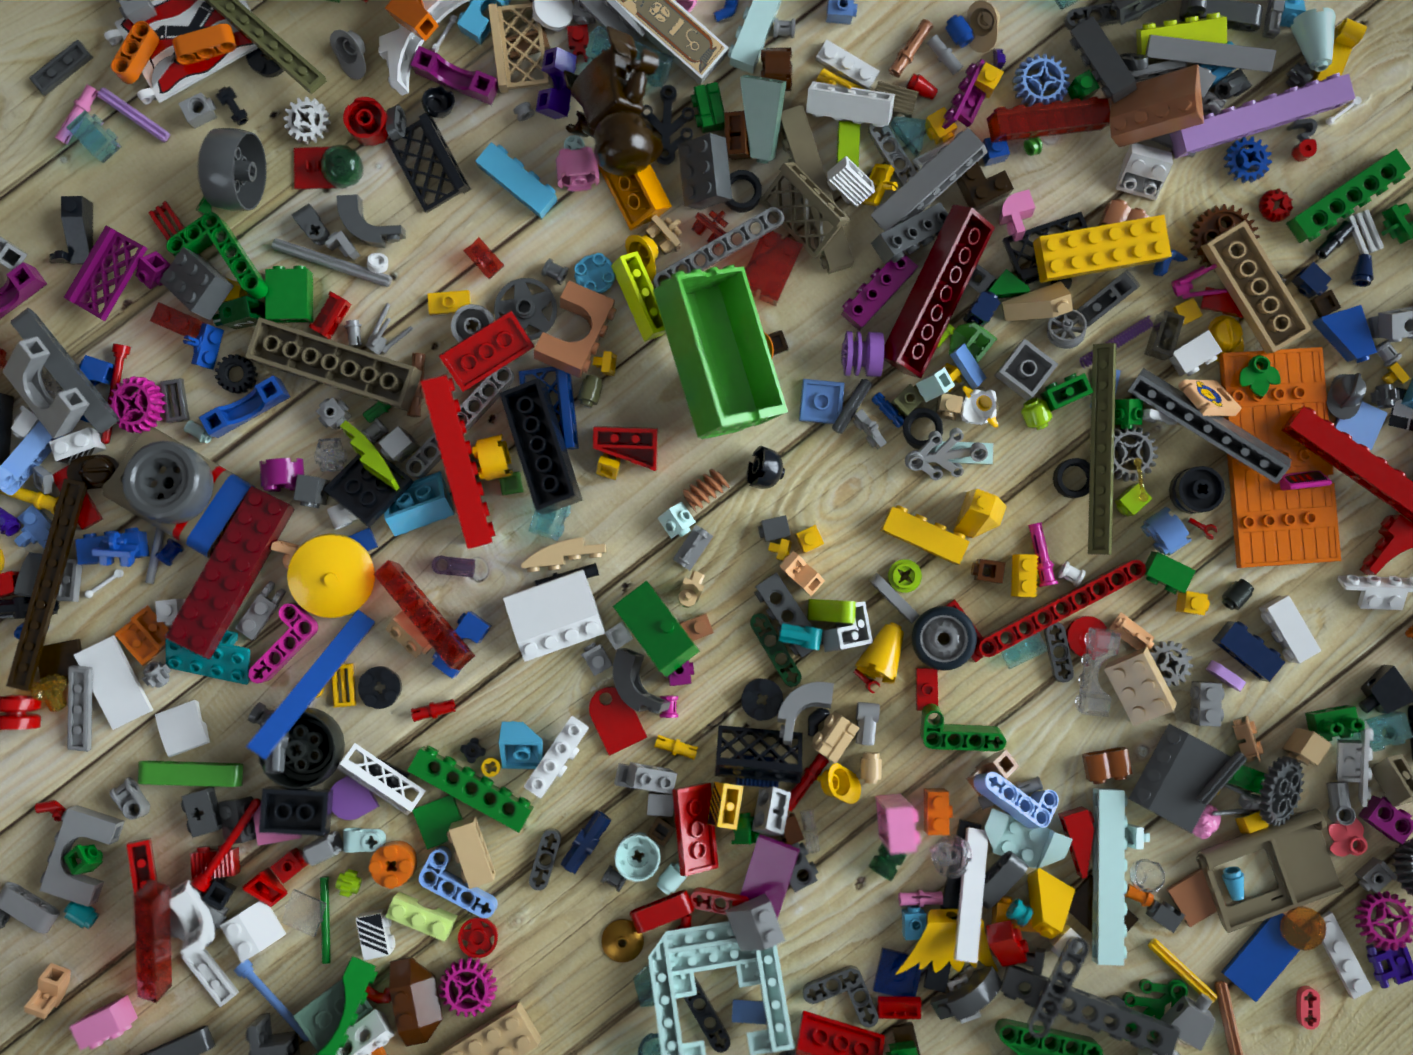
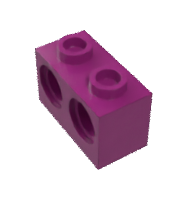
M1372 795L1371 800L1367 802V807H1364L1358 815L1391 841L1402 845L1413 831L1412 816L1403 809L1398 810L1393 807L1385 796L1379 798ZM1382 808V814L1378 816V810ZM1399 820V827L1396 829L1395 824Z

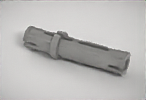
M1038 776L1024 782H1015L1014 785L1025 794L1043 790ZM984 796L978 797L982 810L995 805Z

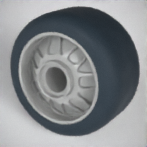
M938 606L931 608L917 619L913 627L912 645L916 655L925 665L936 670H953L962 666L970 659L976 647L977 637L973 623L966 614L953 607ZM942 632L948 633L950 635L949 643H939L938 635Z

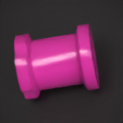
M660 696V698L671 702L669 709L662 711L660 718H678L679 714L676 713L678 696Z

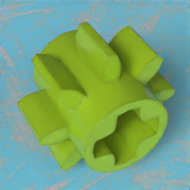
M348 869L345 873L339 874L335 887L341 890L339 895L349 898L352 896V893H358L362 878L357 876L358 871Z

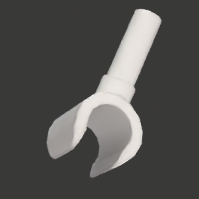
M1218 98L1202 105L1203 111L1210 109L1214 115L1220 113L1221 108L1224 107Z

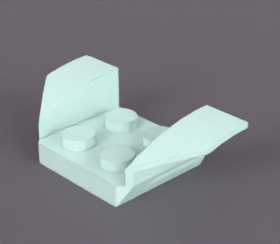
M993 808L984 826L994 854L1003 856L1007 851H1012L1031 868H1041L1065 859L1073 840L1047 827L1029 829L1008 813H1003Z

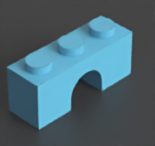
M470 0L467 10L463 11L458 17L457 25L460 32L482 45L491 31L490 20L483 16L484 11L489 8L488 4H497V7L507 6L511 0Z

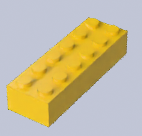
M1164 215L1045 235L1033 241L1040 283L1156 263L1172 257Z

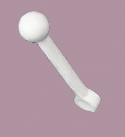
M456 15L450 16L448 25L437 43L432 47L433 52H438L439 46L451 26L457 22L458 18Z
M1356 96V99L1352 100V102L1349 105L1344 107L1334 116L1327 117L1325 121L1326 124H1333L1336 118L1341 116L1354 105H1359L1362 102V99L1359 96Z
M115 570L114 575L92 590L85 591V597L91 598L93 593L115 578L123 577V570Z

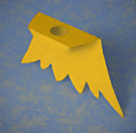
M930 909L925 931L910 956L895 975L910 969L919 962V969L921 970L931 960L935 973L943 969L949 961L955 971H961L965 961L954 960L957 919L948 918L957 916L958 909ZM981 919L977 963L979 960L987 967L993 966L995 971L998 972L988 947L984 921ZM969 962L974 968H977V963Z

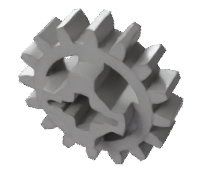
M1160 641V647L1153 645L1154 652L1150 653L1158 669L1165 672V675L1168 676V678L1163 676L1167 686L1170 687L1171 683L1173 686H1179L1178 680L1186 682L1184 676H1191L1188 668L1193 667L1192 664L1188 663L1192 656H1186L1188 649H1181L1182 644L1176 643L1174 645V641H1168L1167 645L1164 641ZM1170 649L1175 651L1179 656H1174L1173 652L1170 651ZM1171 660L1172 663L1167 667L1166 664Z

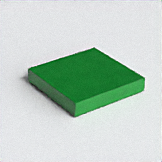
M451 795L412 810L427 850L448 842L447 832L451 823L463 820L455 797Z

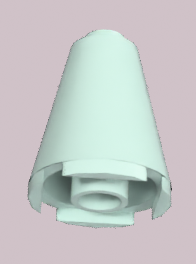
M1316 8L1303 12L1293 19L1294 24L1290 26L1309 68L1316 72L1326 70L1332 63L1336 15L1333 9L1323 8L1324 11L1316 12Z

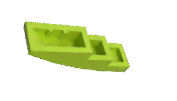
M345 420L340 427L345 435L352 440L350 444L355 452L361 456L359 460L364 468L397 491L399 485L378 450L358 429Z

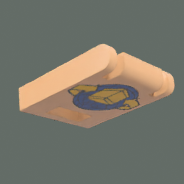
M1183 380L1178 385L1180 390H1183V393L1197 409H1201L1200 412L1203 416H1236L1242 409L1217 380Z

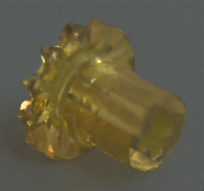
M58 673L53 676L48 674L47 677L40 678L39 682L33 683L31 695L35 700L44 701L49 711H59L68 704L63 693L67 687V681L64 676H60Z

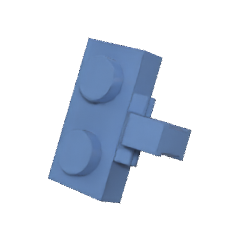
M32 504L17 517L24 527L21 529L23 533L14 541L19 547H26L31 542L32 544L38 542L45 549L52 521L42 510L36 509Z

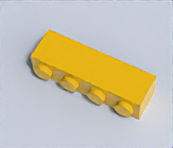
M902 506L890 507L880 531L950 563L960 565L970 541L965 539L966 536L956 531L952 534L946 531V526L936 522L934 525L926 522V517L919 514L915 516L907 513L908 509Z

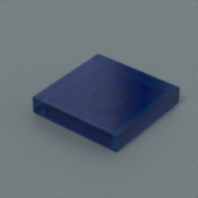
M882 947L872 988L873 991L898 997H916L922 969H919L920 962L910 969L895 975L910 954Z

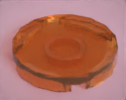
M1300 906L1294 908L1281 919L1280 929L1282 936L1296 949L1305 951L1314 949L1325 938V921L1318 912L1310 907Z

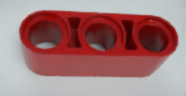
M682 890L638 907L629 914L637 934L687 916L694 912V908L687 890Z

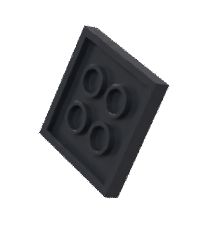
M358 454L323 490L370 528L414 482L408 475L383 457L399 485V489L396 491L367 471L360 462L361 456Z

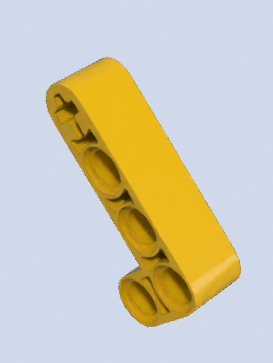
M1345 18L1336 26L1332 63L1324 71H1315L1311 81L1318 79L1322 81L1336 73H1340L1341 76L1352 48L1361 41L1367 26L1349 18Z

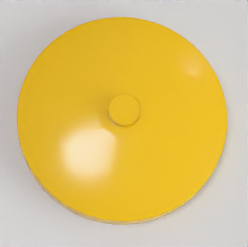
M322 534L304 542L293 554L287 572L288 587L295 601L306 611L320 617H342L353 613L368 600L374 587L375 568L368 551L356 540L341 534Z

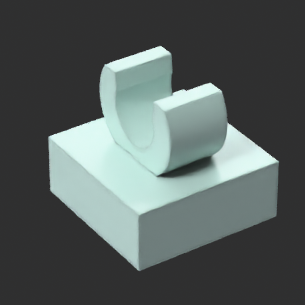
M1127 824V828H1125L1127 847L1143 849L1144 842H1150V833H1144L1143 827Z

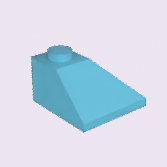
M511 721L501 723L499 748L502 768L536 769L544 757L542 739L523 722Z

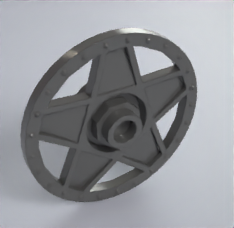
M520 278L511 281L501 289L495 300L494 313L497 319L500 317L499 313L505 314L512 310L524 330L529 325L541 330L533 335H528L530 340L540 338L542 332L547 333L553 326L557 316V303L553 293L545 284L531 278ZM526 283L537 285L545 291L532 295ZM515 286L514 299L501 301L504 294ZM552 302V315L548 322L542 310Z

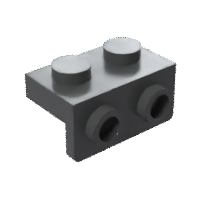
M252 796L218 802L224 842L253 801ZM253 816L234 844L257 839Z

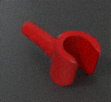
M1191 517L1188 520L1189 523L1204 531L1205 537L1209 540H1213L1214 537L1212 534L1207 533L1208 531L1212 530L1218 533L1214 524L1204 525Z
M857 669L853 671L866 684V689L871 693H875L870 689L872 683L880 687L879 682L869 679Z

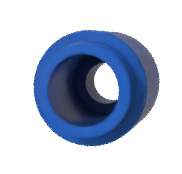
M954 15L946 22L945 30L960 48L967 46L974 40L973 30L962 15Z

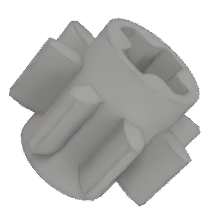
M151 662L144 668L143 674L145 676L142 680L147 686L160 688L168 683L170 677L168 673L171 670L166 663Z

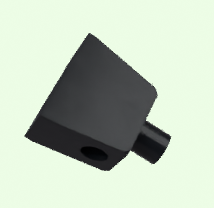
M1393 665L1381 666L1361 686V690L1367 698L1359 702V706L1365 713L1375 709L1379 713L1388 714L1413 702V691Z

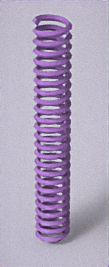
M1150 316L1133 324V326H1130V328L1122 331V333H1119V335L1114 336L1105 343H1115L1117 350L1125 342L1128 343V340L1131 341L1134 337L1139 336V333L1142 334L1145 330L1153 327V323L1149 319ZM1093 350L1086 354V356H1083V358H1080L1083 368L1085 366L1082 363V359L1087 367L1092 365Z

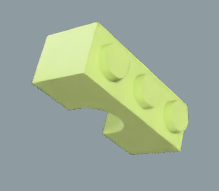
M398 892L393 897L386 918L444 942L450 936L458 915L441 908L436 910L425 908L417 903L419 899L402 892Z

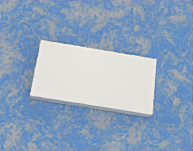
M115 635L74 654L79 666L93 667L92 691L112 730L153 711Z

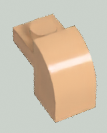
M794 551L785 557L783 563L779 566L790 579L810 596L825 582L819 573L811 568Z
M50 963L38 978V989L24 1006V1012L45 1019L54 1007L57 1008L61 1003L70 982L71 970Z

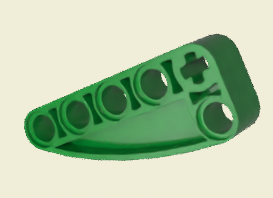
M1000 1019L995 1025V1031L1001 1041L1018 1055H1103L1101 1046L1089 1036L1051 1028L1049 1033L1043 1038L1031 1035L1029 1039L1024 1040V1035L1029 1032L1027 1023L1011 1019ZM1033 1024L1032 1029L1034 1032L1039 1033L1043 1030V1026ZM1005 1028H1011L1009 1034L1002 1035ZM1053 1037L1051 1043L1044 1044L1046 1038ZM1070 1041H1073V1046L1069 1049H1066V1044Z

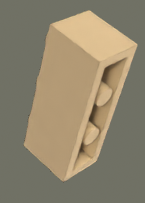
M476 815L451 823L447 837L450 844H454L456 850L454 851V856L457 864H461L463 882L468 884L469 889L493 882L496 872Z

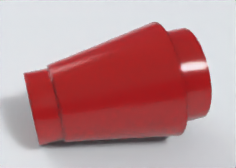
M913 74L906 86L907 89L918 91V96L933 100L938 92V89L920 74Z

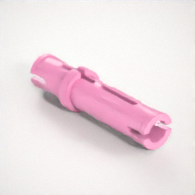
M86 84L78 100L75 99L73 102L75 105L55 136L56 139L68 145L87 111L90 112V106L96 98L98 90Z

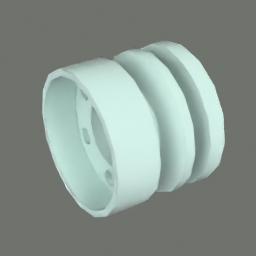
M631 833L624 837L618 845L615 855L616 867L626 879L635 882L644 881L653 876L659 867L661 858L660 847L658 843L646 836V833ZM636 850L639 853H644L639 861L638 858H633Z

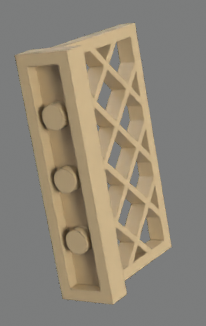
M532 3L498 7L497 4H488L500 93H507L510 89L549 85L548 74L543 72L544 79L535 80L530 76L536 68L542 71V67L539 64L541 61L543 64L545 51L542 25L537 22L536 26L534 25L536 22L534 19L530 22L523 16L526 10H532ZM512 12L516 17L509 24L503 19V13ZM519 19L528 24L522 33L514 28ZM531 27L538 31V36L534 41L525 36ZM510 30L519 35L513 44L506 40V35ZM522 39L530 44L525 53L516 47ZM533 47L541 52V56L536 62L528 57ZM513 50L521 55L516 64L508 59ZM524 59L533 64L527 73L519 68ZM516 70L524 76L520 82L511 83V76Z

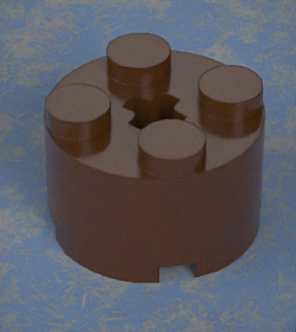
M792 48L761 49V62H763L761 77L787 81L785 91H791L792 63L790 61L792 58Z

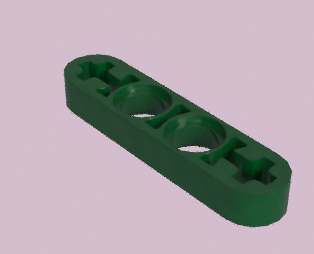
M762 613L754 614L750 619L751 628L786 685L790 687L797 686L801 682L802 676L783 642L779 641V636L767 616ZM756 617L765 619L763 623L765 629L771 628V631L765 632L761 637L758 634L762 632L761 628L754 626ZM767 635H774L776 637V644L774 646L768 647L765 645L764 639ZM778 653H784L787 656L785 664L779 665L776 663L775 657ZM790 663L793 665V667L789 668L790 671L798 675L795 677L796 681L794 683L791 680H786L789 677L786 670L783 673L780 671V669L786 668Z

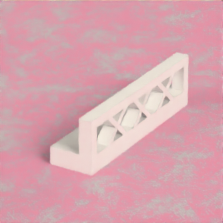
M355 743L337 767L338 770L407 816L425 793L424 789ZM354 751H357L363 756L364 763L354 764L348 759ZM378 765L382 775L372 776L369 774L368 766ZM392 776L397 778L399 787L390 788L387 786L386 778ZM412 788L418 792L413 802L405 798L404 789Z

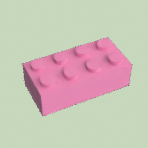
M901 794L875 796L879 838L890 854L917 852V845H920L919 831L915 829V823L918 822L917 809H914L913 805Z

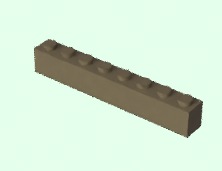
M803 104L783 110L779 132H782L784 137L782 140L784 151H788L790 156L788 162H794L834 202ZM814 206L809 207V219H818L817 209ZM818 221L809 222L810 230L814 229L815 234H818ZM823 221V234H827L832 230L833 226L829 221ZM843 226L821 252L823 256L820 257L823 269H827L828 274L850 268L854 263ZM814 237L816 249L819 246V237Z

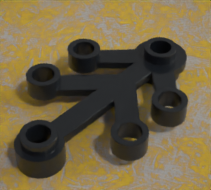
M665 85L660 91L661 100L664 102L663 124L653 114V109L650 105H644V110H650V114L645 115L643 112L641 113L642 118L647 119L661 134L663 151L669 153L667 157L660 155L656 159L661 165L671 164L675 159V151L678 150V145L693 139L692 129L686 127L681 130V136L670 144V136L686 122L694 119V110L691 107H685L682 110V115L671 124L672 103L677 99V91L672 85ZM670 90L672 94L668 96L665 94V91ZM685 112L692 113L690 117H686L684 114ZM685 132H689L691 135L690 137L686 138L683 136V134Z

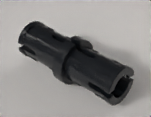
M1343 221L1334 232L1327 235L1326 240L1316 249L1315 253L1317 256L1326 259L1354 231V225L1349 221Z

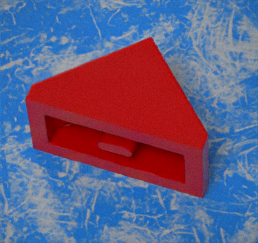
M269 867L242 886L245 892L270 907L288 894Z

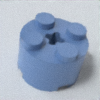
M1164 507L1146 519L1141 529L1147 537L1151 536L1154 539L1155 543L1153 546L1157 552L1170 556L1192 540L1191 538H1186L1189 532L1177 515L1171 516L1168 513L1171 509Z

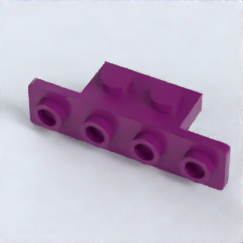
M980 59L977 63H971L966 69L965 73L967 75L958 86L959 91L951 100L952 106L944 115L945 121L942 125L944 129H947L957 120L966 127L973 123L986 96V93L974 85L984 65V60Z

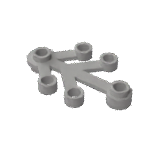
M953 428L949 433L950 438L934 453L928 454L934 446L941 444L943 440L940 432L932 431L928 436L929 441L919 451H911L906 455L905 464L913 471L923 470L933 480L941 479L943 472L939 466L932 467L928 464L929 462H936L950 471L953 477H960L964 473L962 465L960 463H952L949 459L971 456L974 461L980 462L987 458L988 451L985 445L979 442L972 444L970 448L950 450L957 442L962 441L964 438L960 428Z

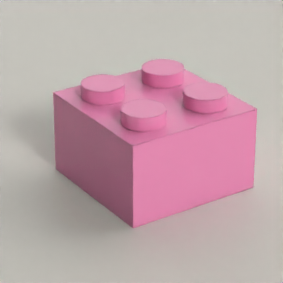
M128 995L88 1013L72 1024L70 1029L80 1050L87 1047L92 1050L103 1044V1041L107 1039L113 1040L122 1035L124 1031L132 1027L131 1023L138 1019Z

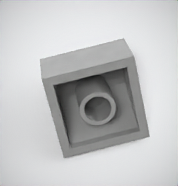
M765 894L726 910L741 951L766 950L785 941L771 901Z

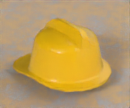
M632 234L625 240L627 254L638 251L650 280L653 281L656 275L655 260L659 252L658 246L648 234L643 236Z
M1225 315L1214 318L1210 322L1208 330L1222 350L1219 354L1244 352L1243 329L1235 318ZM1219 354L1216 355L1217 358H1218V359L1216 360V362H1218V363H1219Z
M832 764L821 776L817 777V781L821 783V788L825 795L837 798L847 804H854L859 800L861 795L860 781L856 774L841 764Z

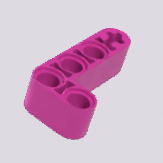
M288 603L280 607L279 617L289 629L250 668L248 675L252 682L263 683L270 681L317 633L318 623L299 604ZM290 607L295 610V615L292 619L287 614ZM305 622L310 625L308 633H305L302 629ZM290 637L295 640L293 648H290L287 643ZM275 652L278 653L280 656V661L278 663H275L273 661V655ZM261 669H265V670L262 672V675H263L264 677H260V676H259V675L261 674V672H260Z

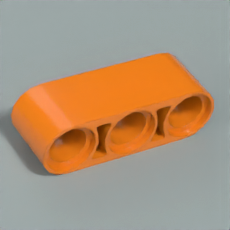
M138 21L132 26L111 63L113 72L126 84H132L137 81L159 43L158 35L147 22Z
M217 24L179 35L172 40L176 59L180 64H191L234 51L237 47L232 27L229 24Z

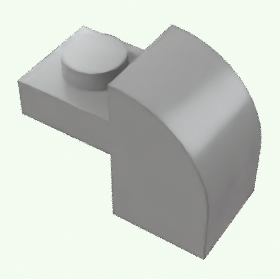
M0 237V263L13 270L24 261L28 254Z

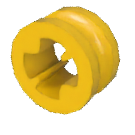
M494 757L485 759L481 765V771L487 777L496 776L501 769V763ZM486 763H496L494 767L497 766V770H492L489 773L487 771L488 767L485 768Z

